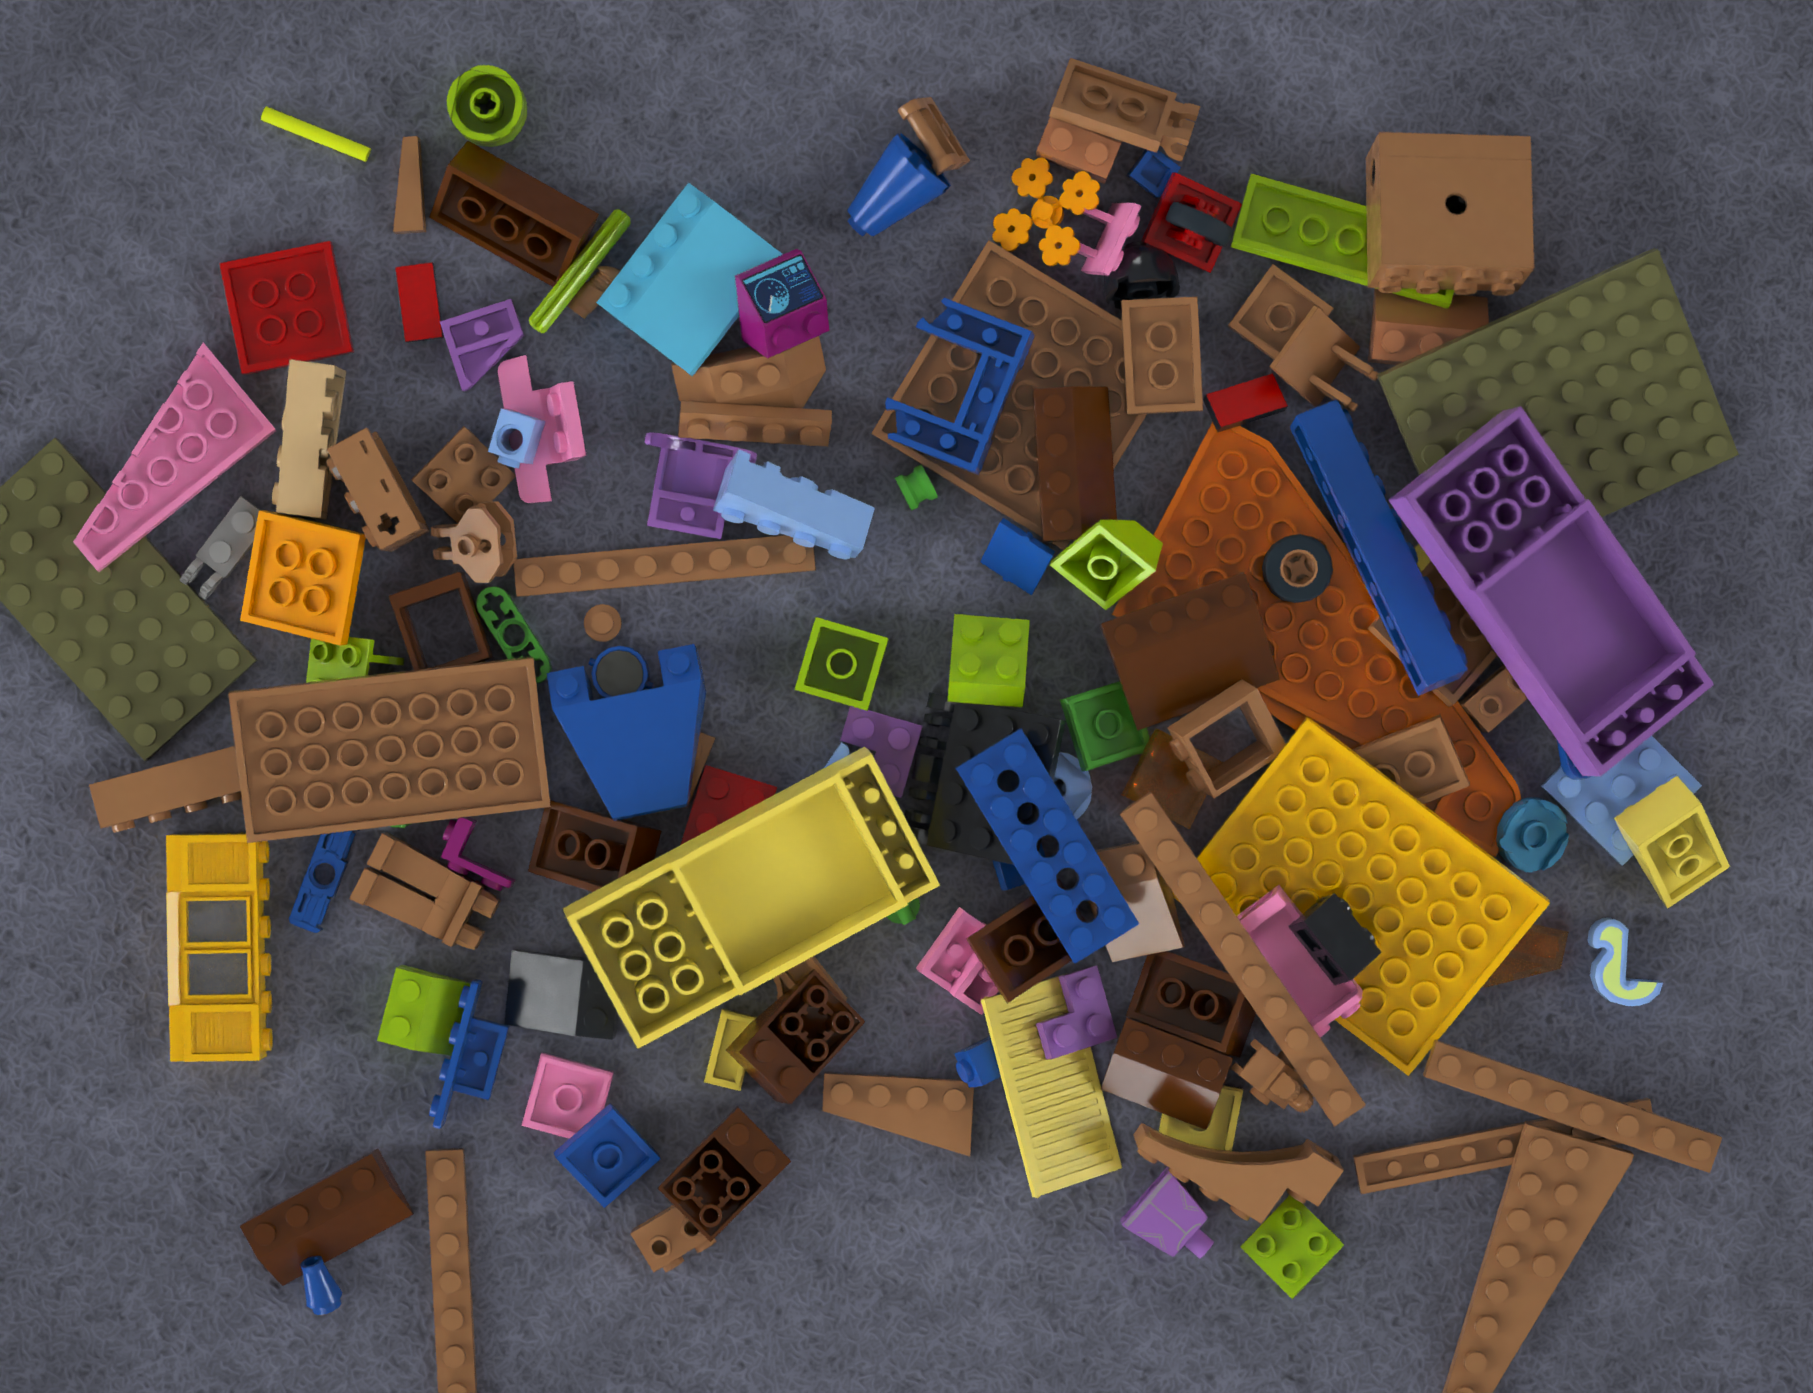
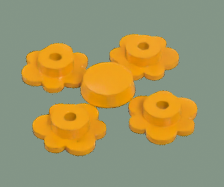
M1039 157L1034 161L1026 158L1022 161L1021 168L1013 172L1012 182L1018 186V194L1022 197L1030 195L1038 199L1032 207L1031 217L1021 214L1016 208L1010 209L1007 214H998L993 221V226L996 230L993 232L992 238L995 242L1001 243L1003 249L1012 252L1017 249L1019 243L1025 244L1028 242V231L1034 223L1039 228L1047 229L1045 233L1046 238L1039 242V249L1043 251V262L1048 266H1055L1058 263L1063 266L1068 265L1071 261V256L1076 255L1080 251L1081 244L1074 237L1075 232L1071 227H1064L1062 229L1058 226L1064 217L1063 208L1071 209L1075 215H1081L1085 209H1095L1099 204V196L1096 193L1100 190V184L1096 180H1092L1087 172L1080 171L1075 174L1073 180L1067 179L1064 181V192L1059 200L1053 196H1044L1047 189L1046 185L1051 184L1053 181V175L1048 172L1050 164L1043 157Z

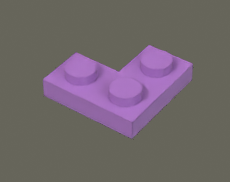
M850 706L840 741L859 747L865 746L869 750L876 751L874 759L894 796L902 798L923 726L871 710L866 711Z
M1097 965L1058 976L1068 1013L1036 1023L1045 1058L1054 1059L1117 1038Z

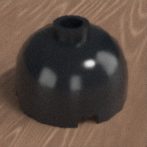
M1141 241L1125 245L1122 250L1124 251V256L1119 267L1114 272L1111 271L1109 276L1104 275L1105 301L1107 304L1111 300L1114 301L1115 308L1121 309L1122 300L1155 299L1165 295L1166 298H1174L1179 294L1180 290L1178 273L1172 259L1165 251L1151 245H1146V243Z

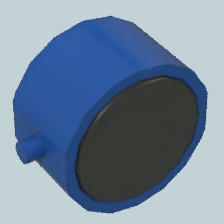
M616 646L608 648L600 653L596 659L590 658L588 665L593 666L591 672L593 685L599 694L605 698L642 691L645 688L652 689L654 684L648 681L650 672L647 661L641 653L630 647Z

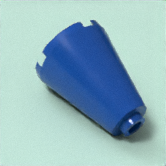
M898 133L891 139L847 209L851 216L847 220L848 223L861 236L868 233L874 237L942 195L951 186L944 173L940 175L935 173L931 166L932 164L925 158L928 155L902 133Z

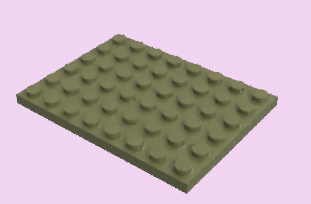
M1656 248L1645 251L1377 374L1419 476L1500 412L1521 406L1586 500H1590L1601 517L1739 455L1660 252Z

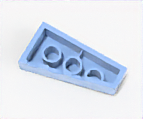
M740 449L737 451L725 469L713 511L721 513L723 519L733 523H743L745 521L757 525L759 531L768 535H778L781 533L793 537V542L804 547H814L816 545L828 549L830 555L840 559L856 558L863 550L875 507L833 489L826 490L825 493L819 492L818 486L814 481L803 476L789 479L782 475L780 472L781 467L768 461L764 463V466L756 465L749 462L751 454Z

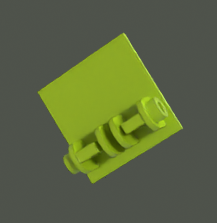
M1289 1195L1240 1247L1293 1299L1337 1254L1344 1244L1303 1203Z

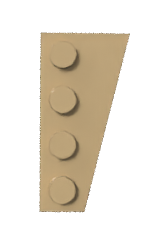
M291 359L289 361L286 406L282 417L283 439L277 454V467H280L279 482H275L272 492V504L277 505V513L327 520L332 473L326 463V460L331 458L327 448L337 444L346 371L335 365Z

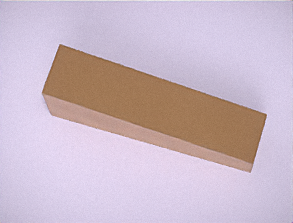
M408 136L402 139L393 228L395 234L426 232L421 140L418 136Z

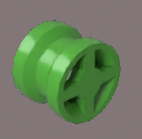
M922 464L914 467L913 473L907 476L901 474L895 477L911 511L918 508L920 502L925 499L934 500L938 497Z

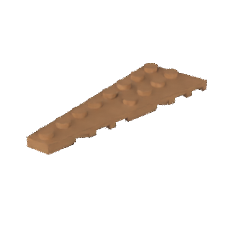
M1524 1123L1442 1393H1493L1630 1166L1634 1157L1631 1151L1536 1124Z

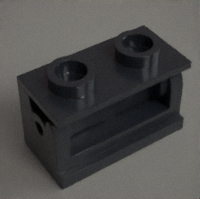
M1333 893L1316 900L1317 902L1288 927L1332 983L1338 985L1353 980L1382 952L1376 946L1372 933L1362 927L1353 917L1349 904Z

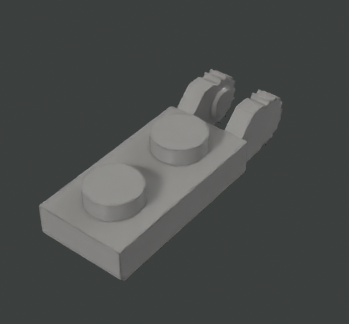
M240 496L195 556L197 558L188 566L180 581L185 585L192 583L197 578L199 571L207 564L216 571L201 586L198 594L202 599L207 600L224 578L227 579L253 546L260 509L243 496Z

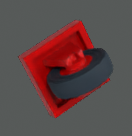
M1172 172L1141 241L1211 273L1222 247H1225L1233 233L1232 226L1242 204L1185 176Z

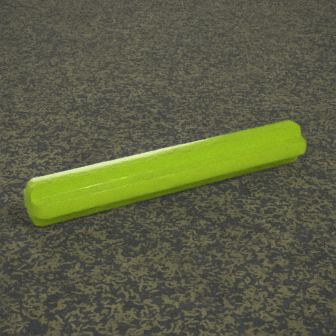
M615 209L532 313L529 317V324L540 333L547 332L631 224V218L626 213Z

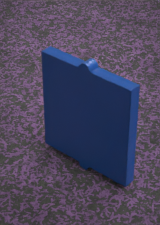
M1003 518L980 562L1001 575L1004 581H1010L1032 595L1056 551L1034 538L1031 532H1025Z

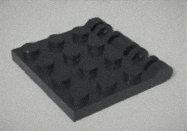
M929 692L926 707L952 712L953 716L952 719L925 714L923 722L928 723V725L950 727L947 742L930 736L920 737L919 745L945 750L944 758L917 753L912 779L938 784V790L933 792L910 787L908 795L918 800L935 801L933 814H924L922 811L911 809L905 810L904 817L908 820L930 824L929 830L910 826L917 842L921 845L1014 865L957 772L956 767L1021 728L1054 781L1066 721L993 705L947 702L948 696ZM1004 770L997 778L998 787L1004 792L1013 791L1019 783L1018 775L1013 770ZM1030 802L1020 805L1017 810L1018 820L1023 824L1035 822L1038 818V808L1036 805ZM1042 837L1037 842L1038 853L1040 850Z

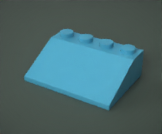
M688 183L596 303L693 377L739 317L735 275L783 254L711 198Z

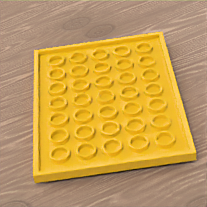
M1308 716L1196 857L1236 916L1277 885H1280L1302 914L1317 902L1316 900L1333 893L1349 904L1353 917L1362 927L1372 933L1375 938V944L1382 953L1354 978L1363 990L1362 1000L1359 1002L1361 1004L1360 1008L1346 1019L1339 1016L1335 1021L1408 1076L1430 1051L1434 1040H1439L1550 904V900ZM1172 891L1173 898L1180 902L1174 894V892Z

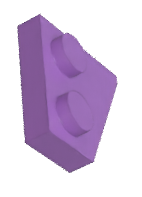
M512 299L440 321L463 392L470 390L524 337Z

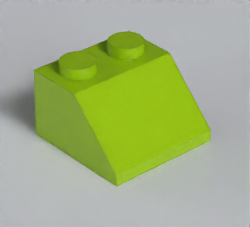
M1100 520L1053 558L1050 566L1103 609L1107 610L1156 571L1163 543L1135 520Z
M403 964L396 967L377 1041L414 1051L452 1056L454 1045L449 1044L450 1033L454 1022H461L464 1008L458 1007L464 985L470 987L471 982Z

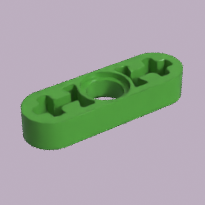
M500 587L485 588L479 593L476 601L479 614L508 659H515L513 653L524 650L532 642L535 649L528 651L531 657L533 656L534 661L541 659L544 663L540 667L542 674L536 677V684L544 682L547 679L546 673L551 672L552 665L536 636L507 591ZM489 594H492L494 597L502 596L504 601L500 604L501 610L505 615H508L512 610L515 618L503 621L496 628L493 621L500 620L494 610H485L484 606L488 603L487 596ZM517 624L523 628L525 638L520 645L513 647L505 642L504 631L509 625Z

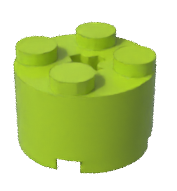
M478 65L470 68V70L464 72L453 81L447 95V111L454 126L467 140L479 146L496 147L511 142L522 130L527 118V101L520 86L506 71L491 65ZM488 98H491L495 109H490L487 114H484L479 106L480 104H487Z

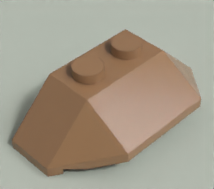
M819 336L768 359L751 346L712 354L706 358L693 377L674 362L671 363L680 401L803 408L826 371Z

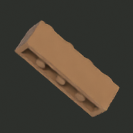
M235 746L89 785L100 828L112 826L113 833L135 828L134 820L147 816L150 823L172 818L170 810L184 807L186 814L208 808L207 800L220 797L222 804L242 799Z

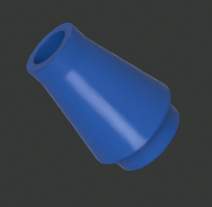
M312 1256L302 1261L300 1266L303 1272L306 1306L311 1308L316 1315L328 1314L339 1308L342 1303L340 1299L342 1291L326 1268L322 1257Z

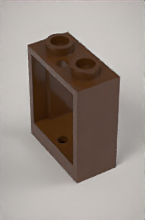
M459 571L389 595L414 670L428 669L408 607L457 590L459 591L479 651L432 668L480 663L493 658L465 572Z

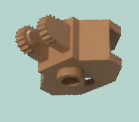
M485 501L468 508L458 524H442L431 527L432 536L439 538L450 537L451 547L444 546L433 550L434 559L453 560V564H460L475 583L492 582L494 577L505 576L517 558L514 520L499 501ZM501 533L506 538L504 545H500Z
M1253 1039L1250 1045L1257 1051L1244 1067L1235 1062L1231 1069L1253 1086L1249 1092L1266 1106L1272 1100L1282 1109H1285L1289 1104L1300 1113L1308 1111L1313 1104L1314 1096L1303 1087L1304 1081L1284 1052L1281 1050L1277 1055L1257 1039Z

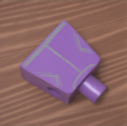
M1166 1167L1120 1219L1121 1224L1132 1233L1172 1257L1183 1246H1186L1200 1259L1214 1243L1211 1238L1199 1229L1208 1216L1180 1180L1174 1177L1169 1172V1168Z

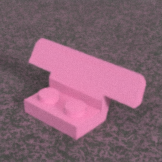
M523 355L505 360L498 366V377L504 409L513 410L546 422L533 464L520 463L519 469L514 468L518 492L521 500L526 503L550 502L552 499L546 465L575 461L586 456L574 382L558 383L551 388L533 391L527 356ZM518 430L513 431L509 436L510 446L513 450L520 448L523 442L522 434Z

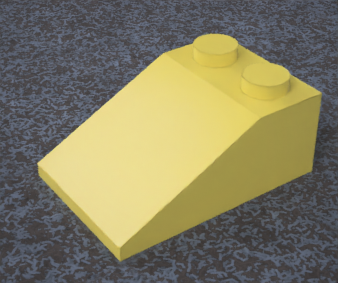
M1678 776L1658 786L1655 791L1634 805H1630L1614 818L1624 840L1667 908L1730 867L1702 803Z

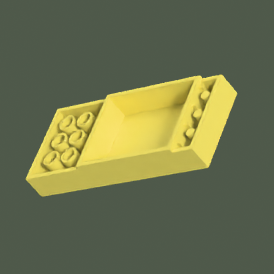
M864 746L564 907L563 910L637 1049L727 1000L737 995H743L902 909L910 901L935 889L940 884L872 753Z

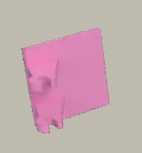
M1112 203L1108 213L1096 208L1093 210L1085 209L1082 214L1106 224L1095 249L1080 243L1081 248L1078 253L1087 257L1081 269L1082 272L1092 275L1109 276L1111 271L1114 272L1119 267L1124 256V251L1121 250L1127 236L1131 237L1139 225L1140 217L1137 215L1141 208L1140 205L1136 203Z

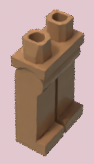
M388 832L381 834L367 862V865L371 867L364 868L349 898L354 902L367 905L442 940V943L450 947L458 944L473 950L478 948L485 933L484 930L468 923L473 911L491 919L501 902L498 897L486 890V885L480 881H474L466 875L451 870L446 864ZM382 870V871H384V872H386V873H388V874H390V875H392V876H394V877H396V878H398V879H400V880H402V881H404V882H406V883H408V884H410V885H412V886H414V887H416V888H418V889H420V890H422V891H424V892H426V893H428V894L434 896L435 899L432 898V897H430V896H428V895H426V894H424V893H422V892H420V891H418V890H416V889H414V888H412V887H410V886H408V885H406V884H404V883H402V882H400V881H398V880H396V879H394V878H392V877H390V876H388V875H386V874H384V873H382V872H380V871Z

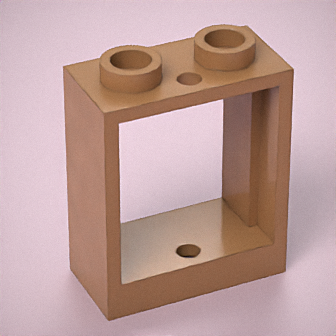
M1243 679L1167 727L1174 739L1170 742L1173 752L1179 760H1185L1190 770L1186 773L1190 784L1197 792L1202 790L1213 798H1216L1274 760L1286 744L1258 689ZM1237 707H1240L1257 741L1207 773L1190 738Z

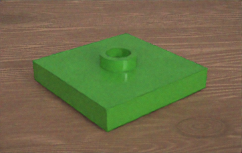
M1120 681L1060 699L1082 772L1153 750L1147 727L1138 731L1136 729Z

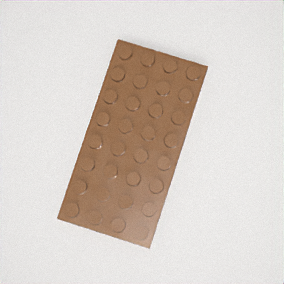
M533 656L229 691L228 693L247 843L551 807Z

